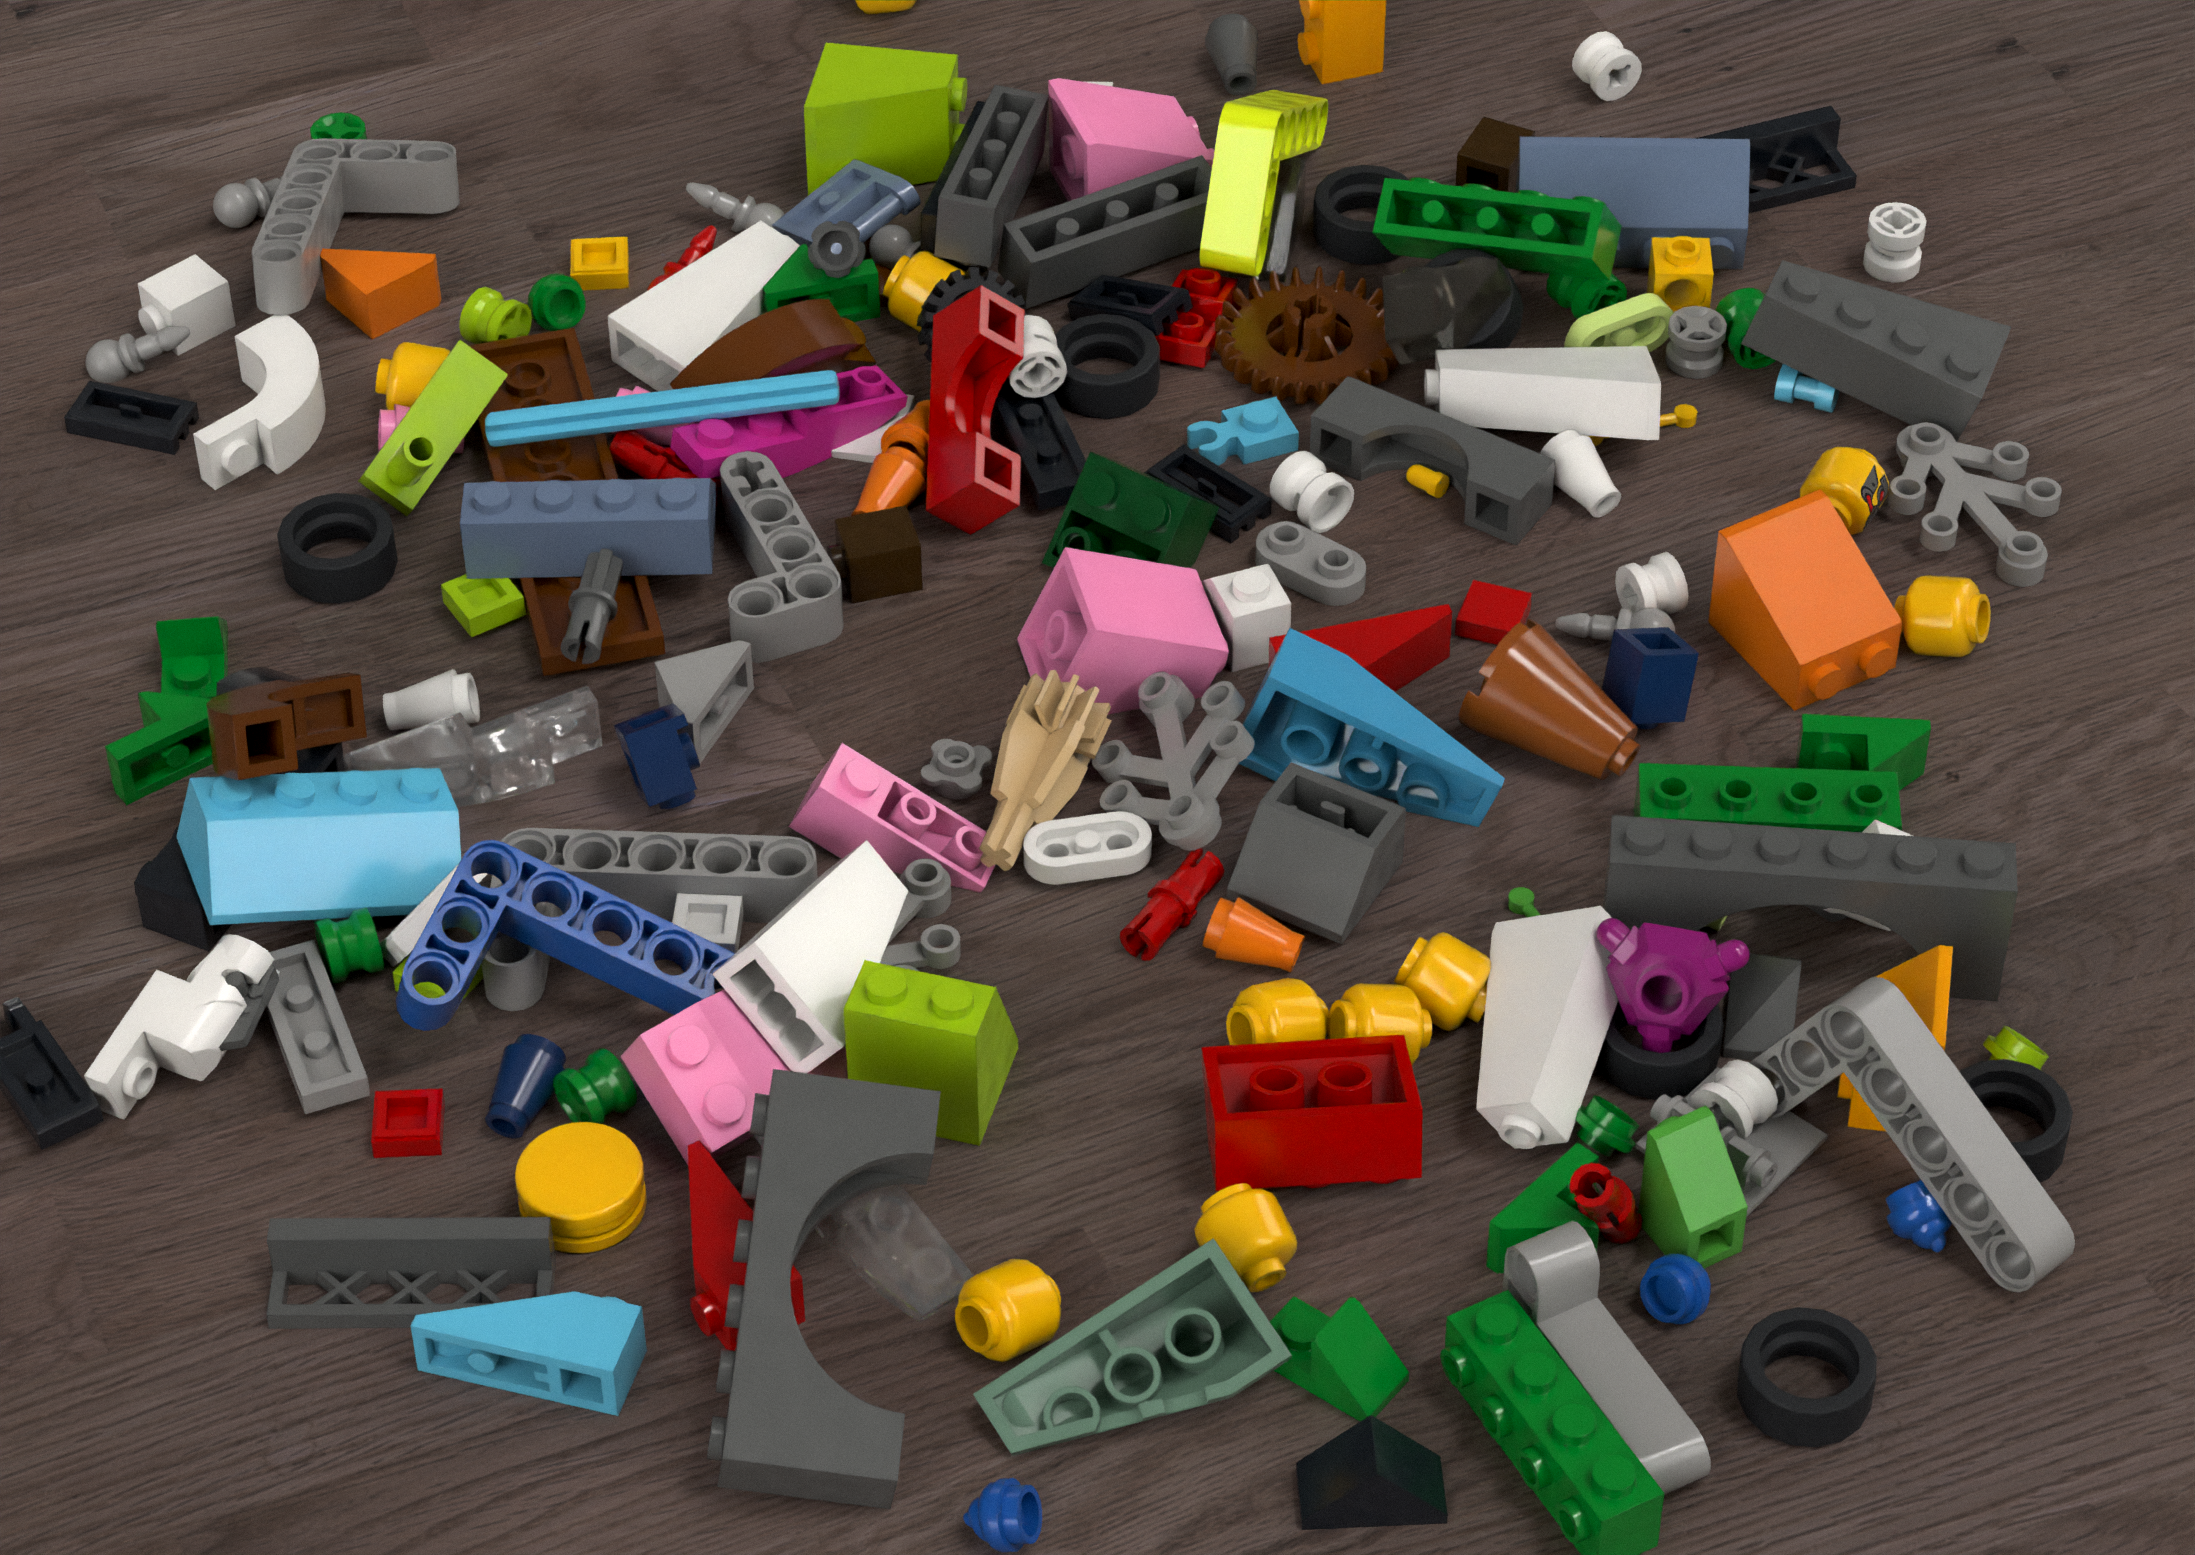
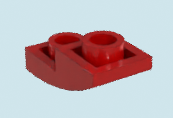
M1209 268L1182 269L1172 286L1189 291L1193 308L1187 313L1177 312L1179 319L1172 325L1162 323L1164 331L1160 335L1155 336L1160 346V360L1205 368L1215 349V320L1219 315L1223 316L1224 301H1229L1232 304V295L1234 289L1237 288L1238 279L1221 276L1217 271Z

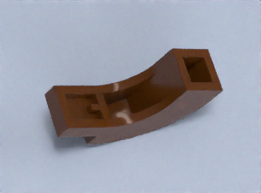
M812 299L795 302L771 310L732 330L698 355L670 383V386L674 390L826 370L835 371L837 374L862 366H874L877 362L865 346L866 337L854 322L847 318H841L829 299Z
M347 672L295 682L282 680L265 682L223 693L207 702L214 772L220 776L235 780L297 770V750L367 738L360 674Z

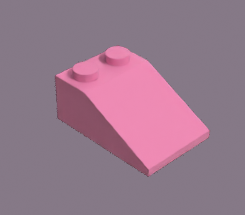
M725 989L691 1005L640 1034L620 1056L687 1165V1146L698 1140L701 1141L713 1159L754 1136L750 1135L755 1093L769 1095L773 1069L791 1071ZM843 1047L808 1072V1074L848 1079L846 1048Z

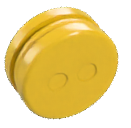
M575 1122L560 1125L547 1130L531 1141L518 1159L515 1170V1183L520 1216L551 1217L554 1248L557 1251L581 1254L597 1252L612 1247L627 1238L637 1228L644 1216L647 1195L642 1157L634 1142L615 1128L592 1122Z

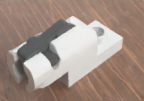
M228 934L222 936L216 947L190 973L187 981L156 969L84 1075L92 1093L99 1102L101 1110L124 1120L137 1100L145 1097L151 1090L159 1067L187 1078L203 1081L215 1069L227 1050L246 1047L251 1040L264 1008L268 1006L279 982L280 971L276 970L272 964L274 958L268 950L254 941L239 935Z

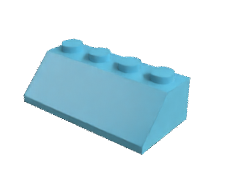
M440 768L285 773L243 780H235L223 776L193 777L189 779L176 836L210 925L349 918L352 911L367 907L371 917L409 915L461 861L459 812Z

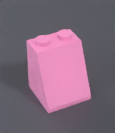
M1062 78L1048 80L1050 171L1068 201L1201 155L1212 168L1214 149L1206 148L1200 138L1195 119L1192 116H1186L1174 96Z
M1067 547L1064 548L1017 637L1030 677L1036 673L1046 681L1050 670H1056L1061 682H1070L1073 674L1080 676L1077 685L1085 691L1094 686L1099 689L1094 703H1109L1111 709L1108 715L1140 709V698L1138 696L1140 685L1147 677L1161 671L1180 677L1195 699L1202 698L1216 674L1220 673L1225 667L1229 653L1227 641L1222 635L1196 569Z

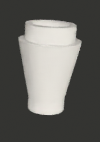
M1566 430L1554 436L1543 447L1540 454L1555 459L1554 485L1583 505L1593 517H1602L1618 505L1621 500V493L1614 486L1590 437L1580 436L1575 430Z
M452 669L397 692L385 693L383 695L384 715L387 726L391 731L398 729L464 731L466 724L479 722L480 719L478 692L471 673L457 675L456 671Z

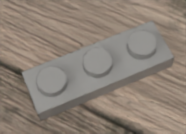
M311 940L269 952L274 958L272 964L280 973L279 982L265 1009L304 1113H312L370 1096L368 1077L315 941Z

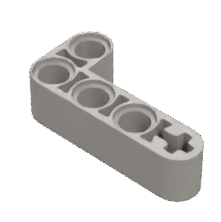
M751 451L739 452L729 456L722 462L720 467L723 515L727 526L758 577L735 586L729 593L728 611L731 642L741 640L751 643L752 662L760 663L821 646L835 640L842 633L844 627L842 587L837 569L773 462L767 456Z
M1572 1220L1507 1248L1502 1292L1510 1291L1663 1490L1664 1495L1709 1475L1711 1459L1706 1443L1698 1428L1598 1299L1600 1263L1597 1251L1586 1230L1579 1223Z

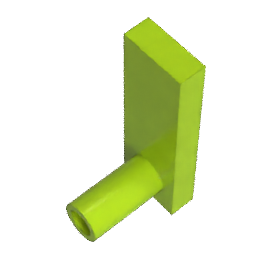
M459 340L358 482L405 516H408L508 374L466 343Z

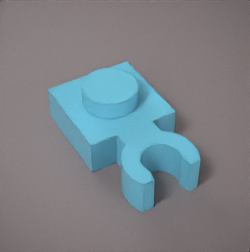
M1277 397L1222 410L1221 423L1199 421L1187 427V446L1190 449L1199 447V454L1218 466L1223 464L1228 456L1236 454L1244 465L1298 451L1299 432Z

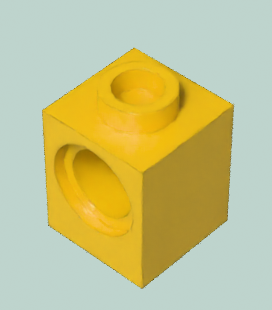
M1676 236L1673 238L1652 237L1647 293L1658 295L1673 312L1689 306L1710 308L1714 275L1710 238H1691L1688 236Z

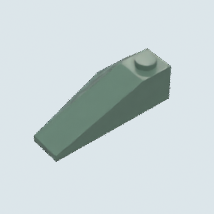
M1213 1238L973 1395L1011 1455L1015 1456L1232 1398L1291 1360L1292 1355Z

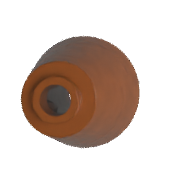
M1527 619L1526 625L1521 622L1515 625L1499 642L1478 672L1485 677L1480 688V695L1477 696L1468 690L1458 715L1459 723L1472 731L1600 780L1606 779L1612 772L1619 777L1622 776L1631 766L1641 748V745L1634 741L1638 731L1637 726L1540 624L1532 619Z

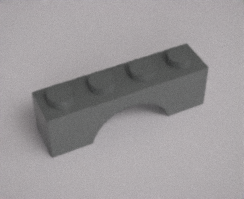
M1347 376L1311 415L1310 453L1321 460L1325 467L1359 481L1386 471L1408 470L1409 467L1415 464L1425 466L1435 472H1441L1449 477V483L1458 490L1465 502V525L1516 546L1552 505L1555 459Z

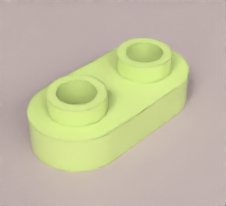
M1653 293L1641 294L1578 318L1569 329L1564 347L1647 346L1648 351L1651 352L1660 347L1669 338V319L1674 312L1658 295Z

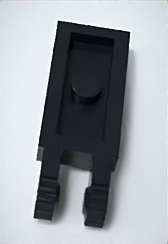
M17 997L2 1004L4 1007V1017L13 1033L0 1038V1090L41 1150L103 1122L98 1100L42 1020L36 1022L26 1006L23 1005V1002Z

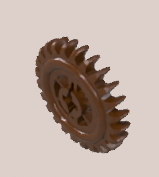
M1295 266L1292 270L1290 286H1284L1280 283L1276 271L1272 270L1269 275V291L1262 290L1257 279L1254 277L1249 282V299L1246 298L1240 288L1234 289L1232 304L1229 301H1224L1223 316L1219 315L1215 320V351L1221 356V365L1227 371L1234 372L1233 378L1241 384L1251 383V391L1257 394L1271 391L1272 397H1277L1279 401H1283L1289 396L1293 397L1295 404L1304 405L1308 398H1313L1317 404H1322L1347 376L1369 385L1371 383L1380 384L1388 378V372L1394 370L1399 365V355L1404 351L1403 318L1397 315L1394 301H1389L1384 306V293L1381 288H1377L1370 299H1366L1367 286L1364 277L1359 279L1355 289L1348 292L1346 291V275L1343 270H1340L1336 282L1331 286H1325L1323 271L1320 266L1317 267L1315 277L1310 284H1305L1302 281L1299 269ZM1348 346L1340 355L1335 347Z

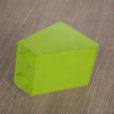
M826 43L804 104L808 196L854 159L907 180L911 185L937 181L965 124L959 123V111L963 112L965 109L967 79L958 77V55Z
M864 960L843 1009L848 1079L941 1091L936 1137L980 1146L1018 1050L1017 1035L997 988Z

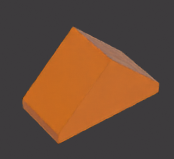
M322 248L320 259L327 301L372 340L440 306L441 291L436 254Z

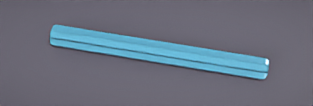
M826 370L489 413L485 418V431L489 445L498 447L699 422L705 419H723L835 405L840 397L839 381L835 371Z

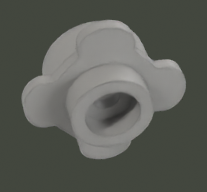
M952 739L938 740L931 746L933 757L930 764L922 767L921 778L925 784L933 786L934 790L945 798H968L980 790L983 782L982 770L992 763V753L987 747L982 745L972 747L962 741H953Z

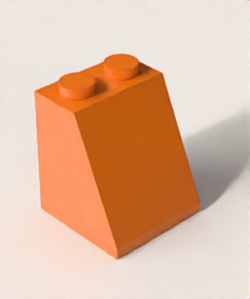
M1821 489L1718 531L1708 622L1794 711L1816 701L1828 699L1837 692L1867 679L1877 678L1896 667L1902 621L1830 499Z

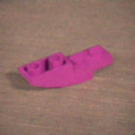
M877 365L862 366L851 371L836 374L839 381L840 397L835 405L723 419H705L699 423L673 428L670 448L676 452V455L698 478L720 476L722 462L735 453L745 451L758 452L767 456L773 462L781 477L785 478L831 458L832 450L872 433L906 407L908 396Z

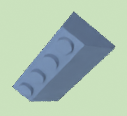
M1520 137L1515 193L1519 190H1533L1544 193L1549 197L1572 199L1575 196H1586L1603 201L1622 225L1613 268H1649L1652 237L1673 238L1676 236H1688L1691 238H1710L1713 269H1743L1748 234L1750 139Z
M710 478L464 483L460 530L467 579L582 577L588 555L591 552H600L602 548L612 550V555L622 559L623 569L621 576L712 574L716 483Z

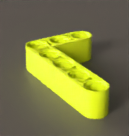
M1269 90L1225 103L1218 125L1199 255L1201 267L1259 276L1267 250L1280 161L1321 146L1328 117V100L1326 98Z

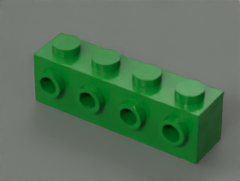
M1414 177L1410 178L1409 181L1391 178L1384 179L1372 233L1392 255L1434 259L1440 254L1458 248L1480 249L1497 257L1505 268L1610 281L1622 225L1603 201L1591 197L1557 198L1549 197L1544 193L1533 190H1519L1517 193L1496 191L1479 184H1464L1461 187L1443 185L1430 179Z
M1639 763L1634 817L1863 832L1874 820H1878L1902 831L1897 772Z
M1503 1291L1447 1316L1445 1348L1440 1353L1443 1371L1581 1555H1639L1657 1547L1664 1501L1663 1490L1510 1291Z

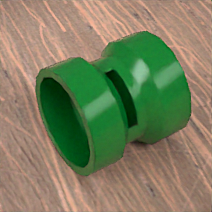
M1549 274L1547 279L1546 291L1549 297L1560 306L1571 308L1575 319L1625 301L1627 297L1625 284L1613 274H1611L1610 281Z
M1749 287L1738 289L1728 294L1719 302L1715 311L1720 313L1727 323L1725 340L1728 341V347L1736 362L1743 368L1758 369L1766 367L1776 360L1741 344L1765 295L1759 289Z

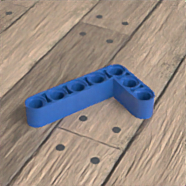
M484 840L472 845L464 854L407 959L396 997V1006L402 1020L412 1028L429 1031L437 1030L446 1025L459 1007L498 931L673 1015L716 994L715 990L723 988L713 976V973L735 953L504 842ZM483 873L491 874L500 879L503 885L498 888H487L477 883L473 876ZM540 902L552 903L561 909L563 915L559 917L544 916L533 905ZM459 927L471 933L474 940L466 943L455 942L446 936L444 930ZM598 931L613 932L621 938L623 944L620 946L605 945L597 940L594 933ZM664 959L674 961L682 968L684 973L680 975L665 974L657 968L654 962ZM420 982H431L441 987L445 995L439 998L424 997L416 991L414 985Z

